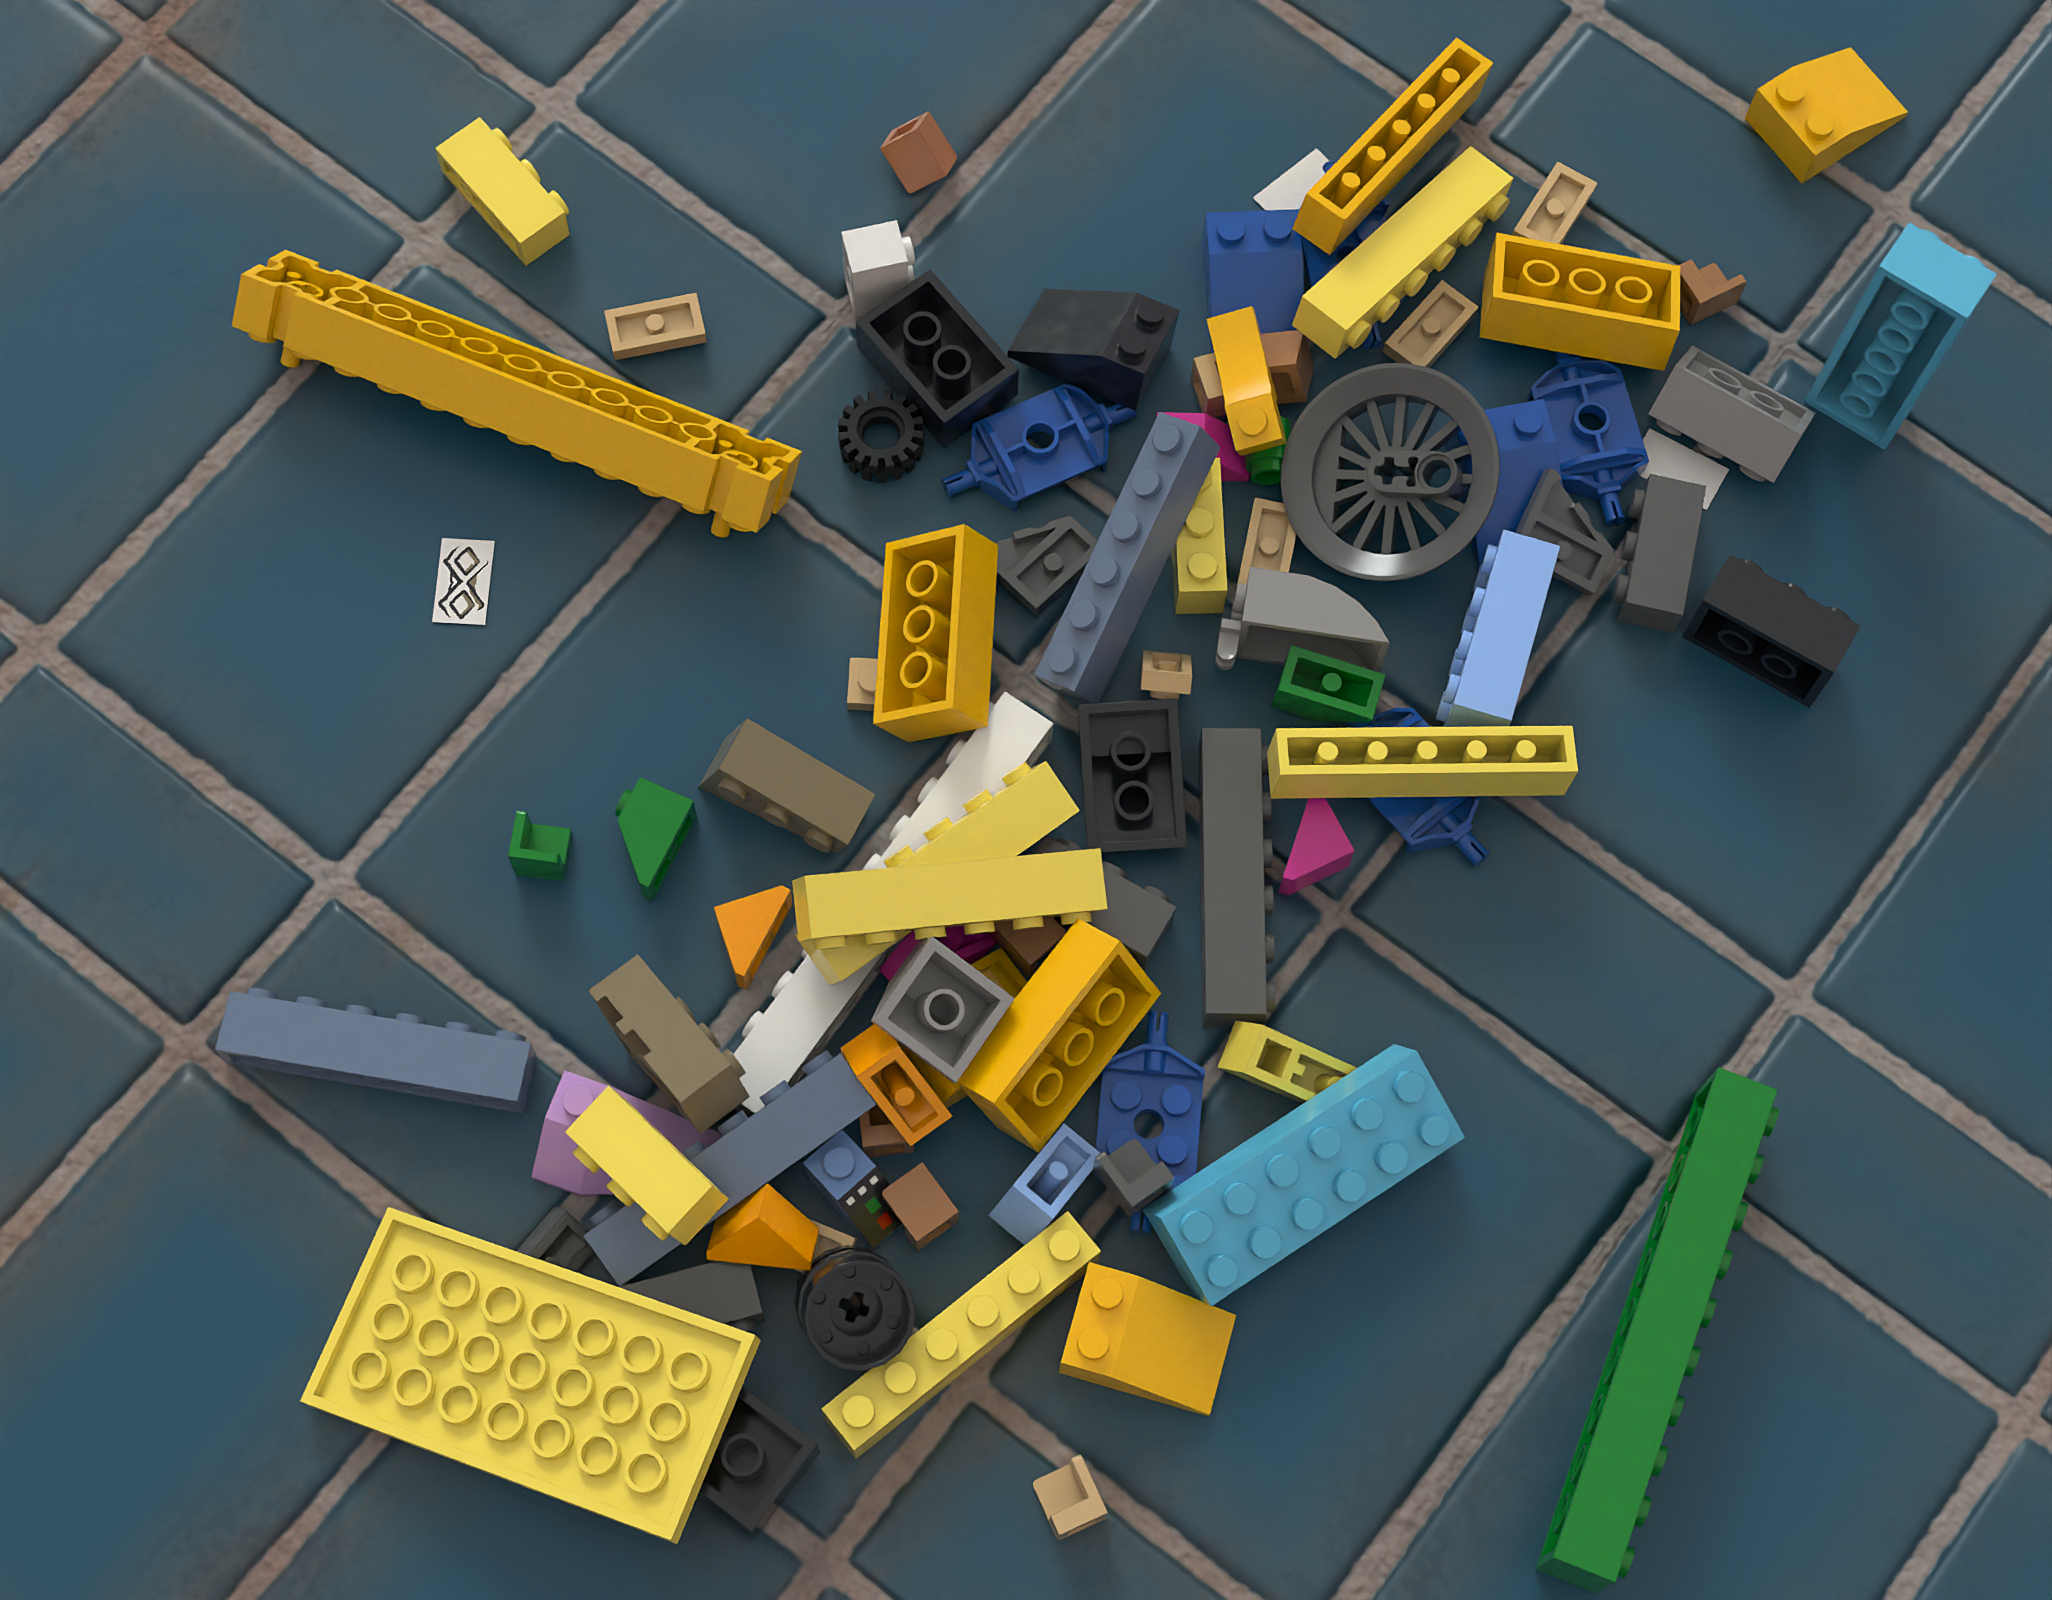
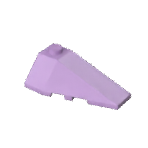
M564 1070L544 1119L531 1176L533 1180L578 1196L598 1197V1194L614 1195L606 1187L612 1178L602 1168L594 1174L578 1160L572 1152L579 1145L565 1133L608 1085ZM611 1087L639 1111L681 1153L699 1140L707 1148L722 1137L720 1133L709 1128L699 1134L687 1119Z

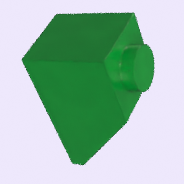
M1291 645L1283 662L1270 707L1315 721L1371 722L1386 674Z
M640 777L633 791L626 789L617 804L615 815L618 817L617 820L643 897L653 902L697 818L693 800Z

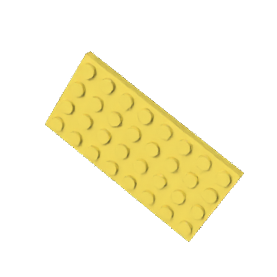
M388 1207L300 1402L309 1407L678 1544L761 1340L756 1335Z

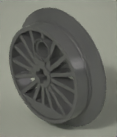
M1384 363L1365 367L1341 377L1322 390L1308 404L1293 426L1287 440L1281 466V490L1285 510L1291 525L1304 545L1321 561L1339 572L1351 577L1379 582L1399 581L1421 576L1453 559L1474 539L1482 528L1492 509L1498 490L1500 477L1499 448L1495 432L1485 411L1477 400L1454 379L1439 371L1415 364ZM1409 402L1423 404L1425 406L1406 441ZM1396 403L1391 446L1379 406ZM1366 411L1369 412L1380 447L1379 451L1352 422L1353 419ZM1438 411L1451 418L1447 424L1421 445ZM1462 430L1468 442L1467 445L1445 453L1438 451ZM1347 431L1371 457L1370 460L1345 448ZM1472 458V474H1465L1457 463ZM1344 460L1365 470H1343ZM1395 468H1398L1405 476H1395L1392 479V484H1389L1385 480L1386 476H1393ZM1443 468L1451 469L1450 480L1444 486L1438 488L1431 487L1430 481L1436 471ZM1342 482L1360 483L1341 490ZM1470 487L1465 504L1456 501L1465 492V488ZM1361 498L1338 518L1340 505ZM1408 501L1439 536L1425 546L1421 544ZM1422 501L1435 502L1459 513V515L1446 530ZM1370 510L1352 546L1339 538ZM1398 512H1400L1411 551L1394 554ZM1385 514L1381 554L1366 552Z

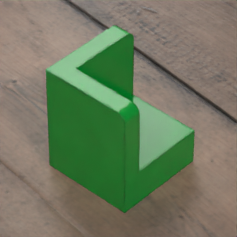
M517 810L508 858L515 875L565 881L573 838L572 830L570 828L532 824L528 812Z

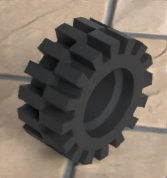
M885 389L884 398H877L876 390L868 391V400L866 401L863 400L860 394L853 398L854 407L852 408L847 404L843 409V418H839L838 423L839 449H841L843 462L849 461V470L854 474L861 470L862 479L869 482L872 474L878 475V483H887L886 475L888 474L893 475L894 481L902 479L903 469L910 474L915 469V460L920 462L922 447H924L922 416L918 417L916 405L912 403L908 407L907 397L902 394L899 395L897 400H894L893 391ZM886 423L894 426L898 430L900 437L898 442L891 448L883 450L873 449L863 440L865 430L873 424Z

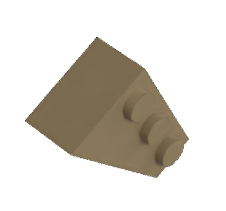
M748 718L724 739L698 788L803 837V840L809 846L825 853L830 851L837 853L849 844L875 796L873 792Z
M638 954L588 990L628 1055L699 1134L703 1133L750 1097L739 1079L746 1072L729 1049L724 1050L722 1053L718 1050L721 1046L710 1029L703 1022L699 1025L695 1023L696 1018L680 997L674 998Z

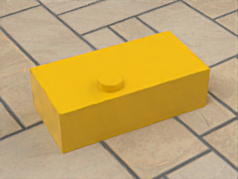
M1496 233L1484 271L1480 338L1664 371L1680 331L1681 266Z
M965 524L886 543L873 724L908 743L988 727L998 545Z
M1077 919L1013 1000L956 1083L998 1129L1039 1153L1155 1003L1161 992L1120 940Z

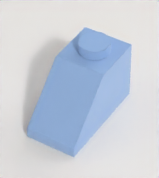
M1064 1123L988 1216L1023 1245H1026L1053 1220L1093 1170L1095 1157L1101 1153Z

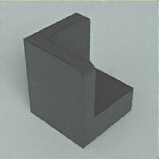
M1131 1139L1108 1156L1105 1152H1102L1094 1160L1093 1169L1129 1218L1170 1190L1174 1181V1176L1164 1162L1161 1161L1155 1164L1137 1139Z

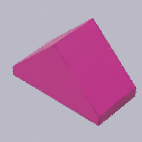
M1308 798L1278 893L1290 895L1349 867L1355 850L1326 798Z

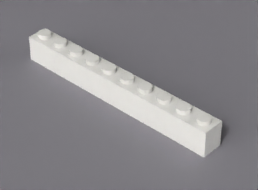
M1007 692L1003 693L996 704L989 701L988 727L976 729L967 742L963 739L957 742L946 760V764L949 767L939 780L932 777L926 783L918 797V802L921 803L911 818L906 815L901 817L890 833L889 840L892 841L890 846L882 856L877 853L874 854L863 870L887 868L883 861L904 846L909 845L912 851L926 843L928 840L923 833L946 817H949L951 822L954 823L967 814L962 806L967 801L988 789L991 795H994L1006 785L1001 778L1024 762H1027L1029 767L1032 768L1052 741L1054 723ZM906 936L842 982L832 985L826 982L807 952L803 949L801 956L805 958L794 974L787 971L780 978L772 992V996L775 998L764 1014L757 1011L743 1029L742 1036L745 1040L733 1055L746 1072L739 1079L750 1097L734 1108L736 1111L740 1112L743 1110L749 1118L765 1106L759 1097L783 1080L788 1083L790 1088L802 1080L806 1074L802 1067L822 1053L879 976L881 966Z

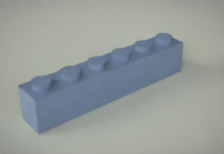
M1159 412L1034 674L1056 692L1085 704H1097L1100 702L1219 452L1220 446L1201 426Z
M248 988L246 994L230 991L215 1047L216 1052L225 1063L524 1114L537 1055L531 1042H525L526 1037L519 1033L499 1030L496 1031L495 1036L478 1034L473 1026L459 1022H447L445 1028L426 1025L427 1021L424 1018L412 1014L399 1013L396 1015V1019L376 1016L377 1012L375 1010L359 1005H347L346 1011L327 1008L326 1002L312 997L299 996L296 1002L279 1000L277 999V994L259 988Z
M828 1050L824 1051L802 1067L807 1077L791 1088L783 1080L759 1097L765 1106L748 1118L744 1111L741 1110L717 1127L722 1137L707 1148L699 1140L682 1152L693 1165L729 1198L702 1228L877 1105L854 1074L843 1052L832 1057ZM614 1200L589 1218L595 1227L584 1235V1238L619 1287L681 1244L671 1235L662 1241L646 1227L640 1219L647 1212L636 1201L630 1207L625 1205L620 1208Z

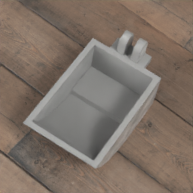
M1250 567L1247 583H1237L1230 619L1222 618L1215 664L1221 670H1229L1234 666L1235 658L1283 665L1291 645L1380 672L1390 642L1371 614L1358 601L1336 586L1308 575Z

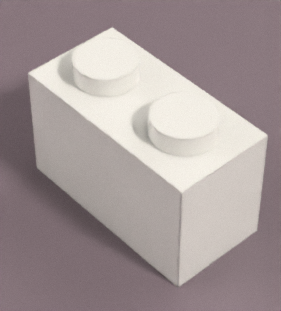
M897 220L841 232L844 279L855 318L864 316L915 280L912 267L915 264L912 242L909 236L901 237Z

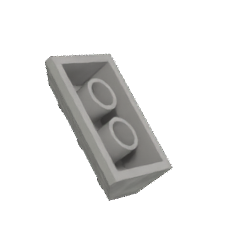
M1692 345L1675 365L1648 414L1656 418L1657 425L1666 432L1677 436L1684 433L1698 441V447L1706 454L1719 459L1725 456L1740 464L1739 469L1748 477L1761 482L1767 479L1774 483L1816 413Z

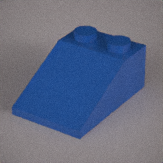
M1299 209L1205 213L1201 241L1208 318L1253 306L1261 334L1297 330L1292 326L1301 298L1304 295L1303 250L1301 235L1292 228ZM1210 336L1211 353H1214L1212 340Z
M1544 399L1484 409L1496 435L1500 457V477L1497 494L1488 518L1471 541L1478 567L1483 562L1488 544L1497 546L1503 530L1516 532L1543 471L1552 468L1561 476L1556 439ZM1461 430L1445 444L1447 452L1467 445L1468 442ZM1472 458L1457 463L1465 474H1472ZM1466 487L1465 492L1460 497V502L1463 504L1467 500L1470 487Z

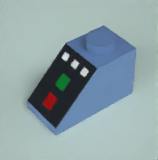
M842 1129L803 1162L805 1177L873 1251L903 1225L882 1196L883 1190L890 1184L877 1166Z

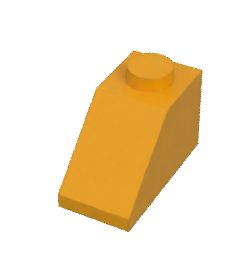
M875 1024L841 1047L858 1080L910 1146L952 1117L950 1111L907 1049Z

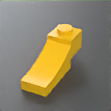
M1253 306L1206 319L1225 401L1224 406L1236 452L1243 456L1287 444L1255 309Z

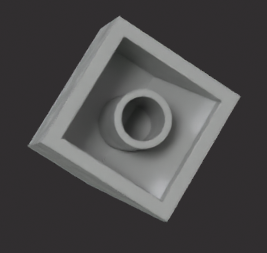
M930 937L917 942L892 977L871 1022L951 1082L956 1083L1015 998L937 939Z

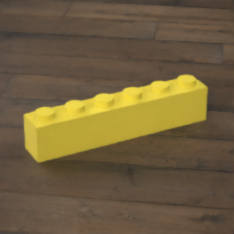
M1470 146L1302 296L1292 326L1335 359L1349 346L1356 349L1367 338L1375 322L1378 320L1382 323L1386 322L1396 311L1400 300L1406 294L1413 297L1422 288L1428 278V274L1433 269L1438 272L1443 270L1453 258L1456 248L1461 244L1465 247L1469 246L1479 235L1483 224L1488 219L1495 222L1504 213L1510 203V199L1506 195L1514 178Z
M1573 726L1276 728L1267 752L1271 799L1564 795L1578 773Z
M1047 761L1032 768L1029 767L1027 762H1024L1001 778L1006 786L994 795H991L988 789L982 791L962 805L967 814L954 823L951 822L949 817L942 819L923 833L928 840L926 843L912 851L909 845H906L883 862L887 868L1017 856L1080 810ZM907 931V932H897V933H896V939H897V941H899L900 939H902L904 936H906L907 934H909L911 931ZM865 936L846 938L847 947L816 950L815 941L800 942V944L826 982L832 985L842 982L896 942L866 945Z
M1101 848L808 875L792 880L798 941H815L816 950L847 947L846 938L865 936L866 945L897 942L896 933L915 931V940H924L930 937L941 938L946 937L945 928L964 926L965 935L995 932L994 923L1012 921L1013 930L1044 927L1043 918L1057 916L1061 917V925H1073L1077 919L1089 923L1092 922L1091 913L1108 909Z
M1067 1211L912 1335L899 1354L885 1365L870 1369L821 1409L824 1420L854 1458L857 1459L1086 1274L1089 1262L1098 1264L1101 1250Z

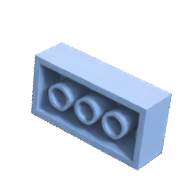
M1503 530L1497 546L1488 544L1472 591H1474L1462 624L1460 632L1462 635L1452 659L1448 673V684L1443 692L1436 715V720L1444 722L1443 727L1510 725L1559 553V545Z

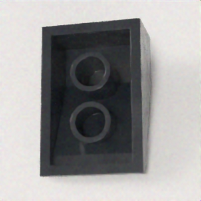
M1044 289L1008 349L1007 356L1136 411L1171 348L1180 310L1135 292Z
M1177 698L1078 705L1077 720L1087 849L1101 848V853L1187 847Z

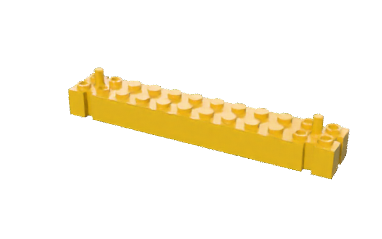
M284 250L269 258L267 267L258 264L241 274L232 327L247 332L251 339L258 342L274 343L277 339L284 341L281 363L287 367H298L301 359L324 362L334 366V370L344 376L362 377L377 383V387L382 391L392 394H405L420 400L421 405L428 409L448 411L461 416L471 426L491 428L504 433L514 443L534 445L547 450L557 460L580 463L593 468L594 472L603 478L611 480L621 479L636 485L646 495L653 497L664 496L679 502L689 512L708 514L711 509L715 511L711 533L718 537H727L731 528L742 532L753 531L757 533L769 521L771 513L776 514L789 500L802 451L770 438H766L764 441L749 436L750 431L337 269L333 272L319 268V262L288 250Z

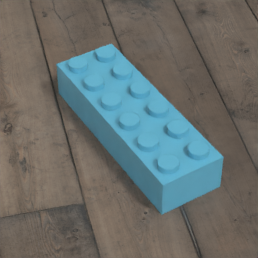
M1909 222L1878 267L1804 402L1885 450L1913 409L1997 274L1986 268L1979 259L1962 254L1942 242L1933 232L1920 229Z
M1393 1044L1144 1207L1143 1211L1192 1295L1213 1306L1464 1139L1465 1136L1418 1052Z

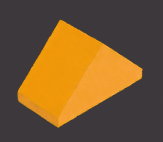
M782 885L714 907L717 924L737 985L745 990L750 986L793 905L791 890Z
M767 1183L716 1218L706 1252L707 1260L810 1271L819 1238V1228Z

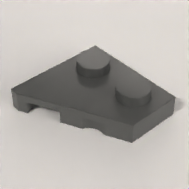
M1552 468L1546 469L1541 475L1515 533L1559 545L1560 549L1552 577L1586 595L1595 594L1614 550L1603 534L1593 528L1590 516L1579 502L1574 503L1559 482L1562 478L1558 472Z
M1071 515L1049 521L1041 528L1029 527L1013 532V537L994 542L998 545L996 579L1037 616L1082 575L1098 540Z

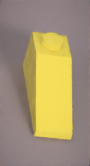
M1236 1020L1217 1067L1255 1085L1301 1103H1305L1357 1069V1067L1269 1027Z

